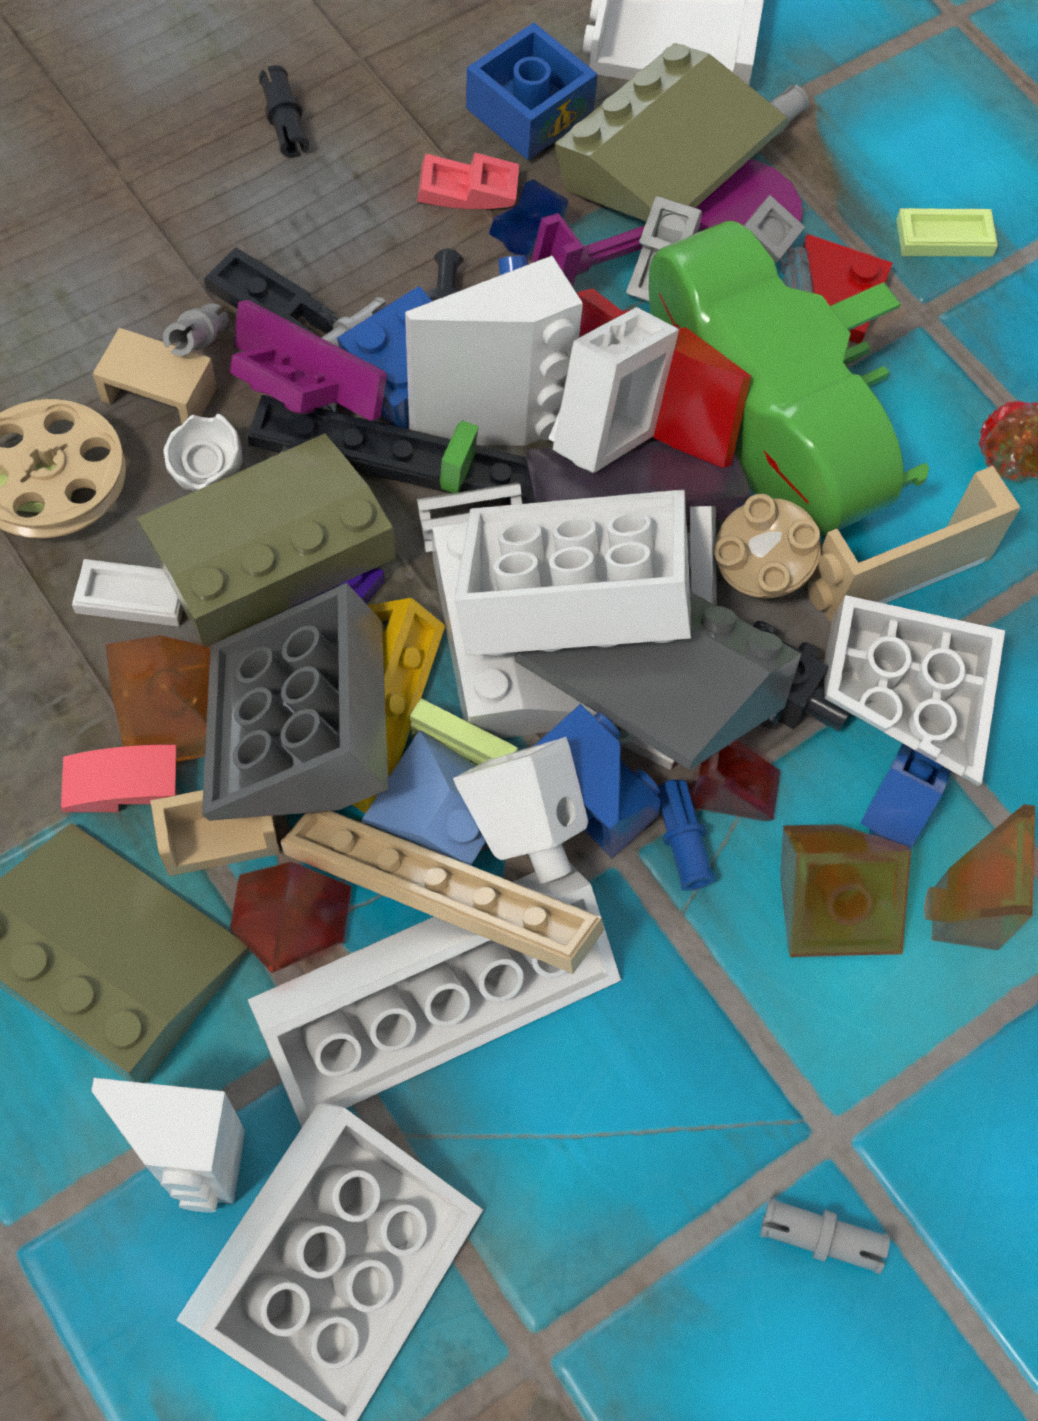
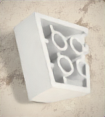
M845 595L832 618L824 661V664L829 666L824 676L825 699L973 784L980 786L983 779L1005 630Z

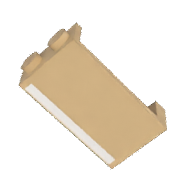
M991 466L974 474L947 527L858 563L838 529L829 531L821 548V556L818 558L817 568L807 583L810 600L816 609L824 611L828 620L832 623V618L845 595L885 604L984 563L993 556L1021 507L994 466Z

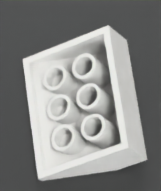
M553 256L405 312L410 430L451 439L457 424L463 420L479 426L476 445L526 446L540 439L549 440V435L562 404L573 342L579 338L583 304Z
M684 490L470 509L454 600L466 656L483 654L499 656L509 652L535 650L553 652L562 648L588 646L606 648L627 643H668L673 640L691 639V605Z
M468 522L432 527L433 563L463 720L500 739L551 731L582 703L516 663V652H509L499 656H489L486 654L466 656L454 600ZM582 704L593 716L597 713Z
M318 1102L176 1320L326 1421H357L483 1209L346 1108Z

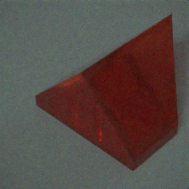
M735 740L695 767L691 788L694 808L759 821L774 820L780 770L741 742Z
M291 861L240 874L230 931L273 974L337 943L344 944L352 887Z

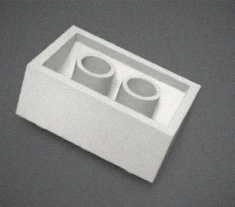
M94 1078L92 1093L145 1166L161 1183L160 1185L168 1191L170 1197L180 1200V1208L197 1212H216L217 1203L234 1204L245 1129L224 1091Z

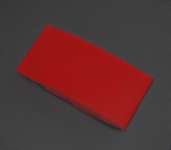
M594 289L577 292L578 297L583 303L579 338L630 310H620ZM687 327L679 328L653 438L721 468L731 466L751 375Z

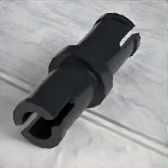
M279 65L268 66L272 82H269L265 70H262L259 74V82L267 101L265 107L267 120L275 128L282 155L289 158L299 157L301 155L296 141H299L303 153H306L309 149V140L305 135L300 119L303 114L301 103L298 98L293 96L286 69Z

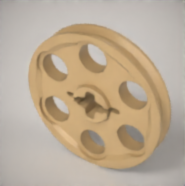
M59 399L29 401L15 405L0 413V438L9 433H18L23 436V440L14 447H0V474L8 477L6 483L0 487L1 530L27 538L64 536L94 523L112 507L124 485L126 464L119 437L113 426L101 414L85 405ZM58 420H68L74 423L72 429L64 434H52L47 431L48 427ZM93 447H105L110 450L109 455L101 461L91 462L83 458L84 453ZM40 464H43L46 467H50L53 464L55 466V468L50 471L46 468H40L39 470H37L36 467ZM85 487L96 491L95 496L86 503L78 504L68 500L69 495L78 488ZM37 501L44 504L42 512L37 516L24 518L17 515V510L24 503Z

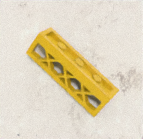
M413 598L367 605L381 621L389 620L387 629L382 632L388 778L402 757L411 730L410 724L412 721L410 720V715L422 697L445 625ZM378 794L352 805L366 814Z

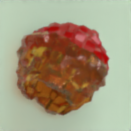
M1021 401L1005 403L992 414H989L988 419L984 420L980 430L981 438L978 445L980 446L981 454L984 455L986 466H994L998 474L1006 480L1020 481L1027 477L1037 478L1038 403H1024Z

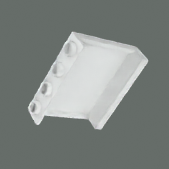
M592 0L590 21H595L596 23L595 26H586L583 53L590 54L589 67L598 75L631 80L636 73L643 70L661 55L666 48L674 43L683 44L690 48L710 53L749 85L764 0Z

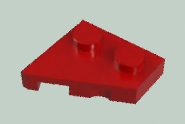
M810 234L806 235L802 247V257L807 259L809 270L807 279L809 292L822 295L830 306L883 282L886 283L893 262ZM870 321L849 330V341L857 344L862 343Z

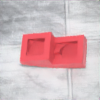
M479 153L474 154L470 165L425 154L421 165L417 202L461 209H496L514 206L517 196L519 164Z
M176 745L114 747L64 756L61 812L119 813V804H151L150 800L175 796Z

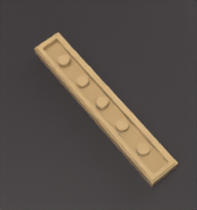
M333 811L305 813L280 841L284 854L572 974H574L604 931L602 917Z

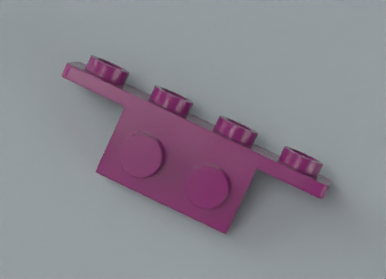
M250 300L238 303L234 344L236 348L244 352L232 354L231 374L249 383L254 391L268 394L285 403L284 405L288 410L296 413H311L315 408L337 402L370 421L380 418L387 378L385 371Z

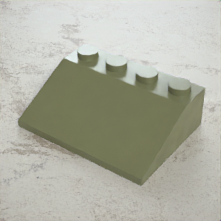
M674 43L643 70L636 73L630 81L612 96L605 99L599 107L581 122L575 124L568 133L554 144L565 191L647 222L656 196L696 208L788 125V118L710 53Z
M322 434L137 517L144 535L204 648L396 558L393 526L368 484L326 434Z
M72 823L0 878V988L129 1082L146 1083L250 950L249 945Z

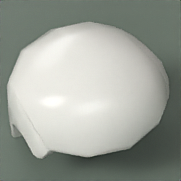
M220 414L213 418L191 415L182 426H178L171 432L163 449L167 472L181 487L193 492L237 473L243 461L241 440L238 432Z

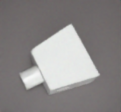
M566 737L487 760L453 778L460 795L496 858L504 860L528 854L540 883L558 879L572 871L562 843L585 830L588 818L570 746Z

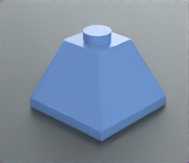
M419 730L389 776L388 790L377 795L361 822L465 864L472 865L486 840L460 795L453 778L476 767V765Z

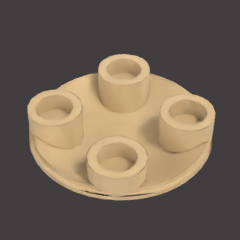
M756 494L748 498L744 505L733 511L720 527L714 547L717 566L724 579L743 594L757 598H775L789 594L808 581L817 568L818 558L821 556L820 530L813 518L800 506L787 500L771 498L765 494ZM766 532H782L781 540L764 557H757L751 552L749 547L751 538Z

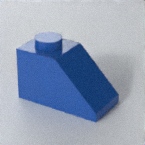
M902 743L860 824L868 827L870 834L883 844L892 847L901 845L911 850L940 800L951 770Z

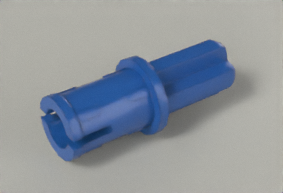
M671 779L665 781V783L658 786L660 793L657 795L660 799V810L667 832L663 835V842L665 845L671 846L680 877L681 890L692 891L707 887L716 880L710 867L703 840L707 833L706 827L698 822L688 784L684 780Z

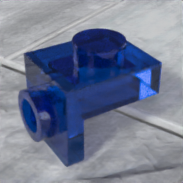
M534 179L529 180L524 185L518 205L493 218L489 235L503 242L504 247L510 252L528 257L534 252L541 219L557 213L563 219L568 206V200Z

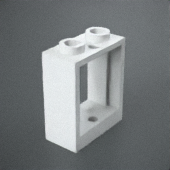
M636 307L574 340L553 450L570 459L576 466L595 473L653 437L679 329Z

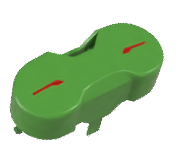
M724 221L660 248L656 252L650 263L648 279L651 315L678 329L687 327L751 375L733 456L743 483L755 495L765 494L771 498L787 500L800 506L813 518L820 530V536L826 537L829 531L834 529L840 531L893 505L898 500L902 488L912 483L916 487L925 483L929 472V467L926 463L903 472L901 450L893 426L881 403L869 388L887 379L890 372L885 366H882L860 376L852 374L845 365L869 354L871 349L866 341L847 349L850 337L849 330L901 306L884 282L830 306L822 295L787 287L778 276L774 260L754 236L753 232L735 221Z

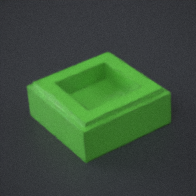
M463 420L457 424L442 458L441 489L452 493L460 491L475 456L479 426Z

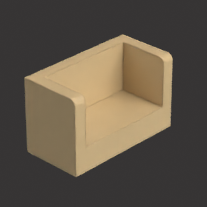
M119 328L95 368L93 377L102 402L112 404L120 389H124L177 407L181 424H183L191 415L202 417L217 389L212 359L194 352L184 356H177L171 353V350L176 346L170 345L166 348L164 342Z
M203 790L150 800L158 851L168 876L280 854L273 816L209 821L202 815Z

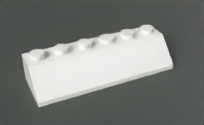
M571 863V872L549 882L540 883L536 872L513 881L516 884L601 917L591 884ZM432 917L248 999V1002L301 1127H303L318 1102L348 1108L617 983L621 979L605 928L574 974L437 917Z

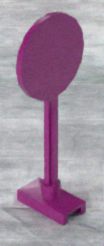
M749 159L696 207V209L703 212L699 230L703 231L724 221H735L744 225L769 195L801 222L802 200L793 184L779 171L755 159ZM559 213L541 219L531 263L553 256L573 287L576 276L588 272L590 267L641 250L642 246L639 241L645 226L583 246Z

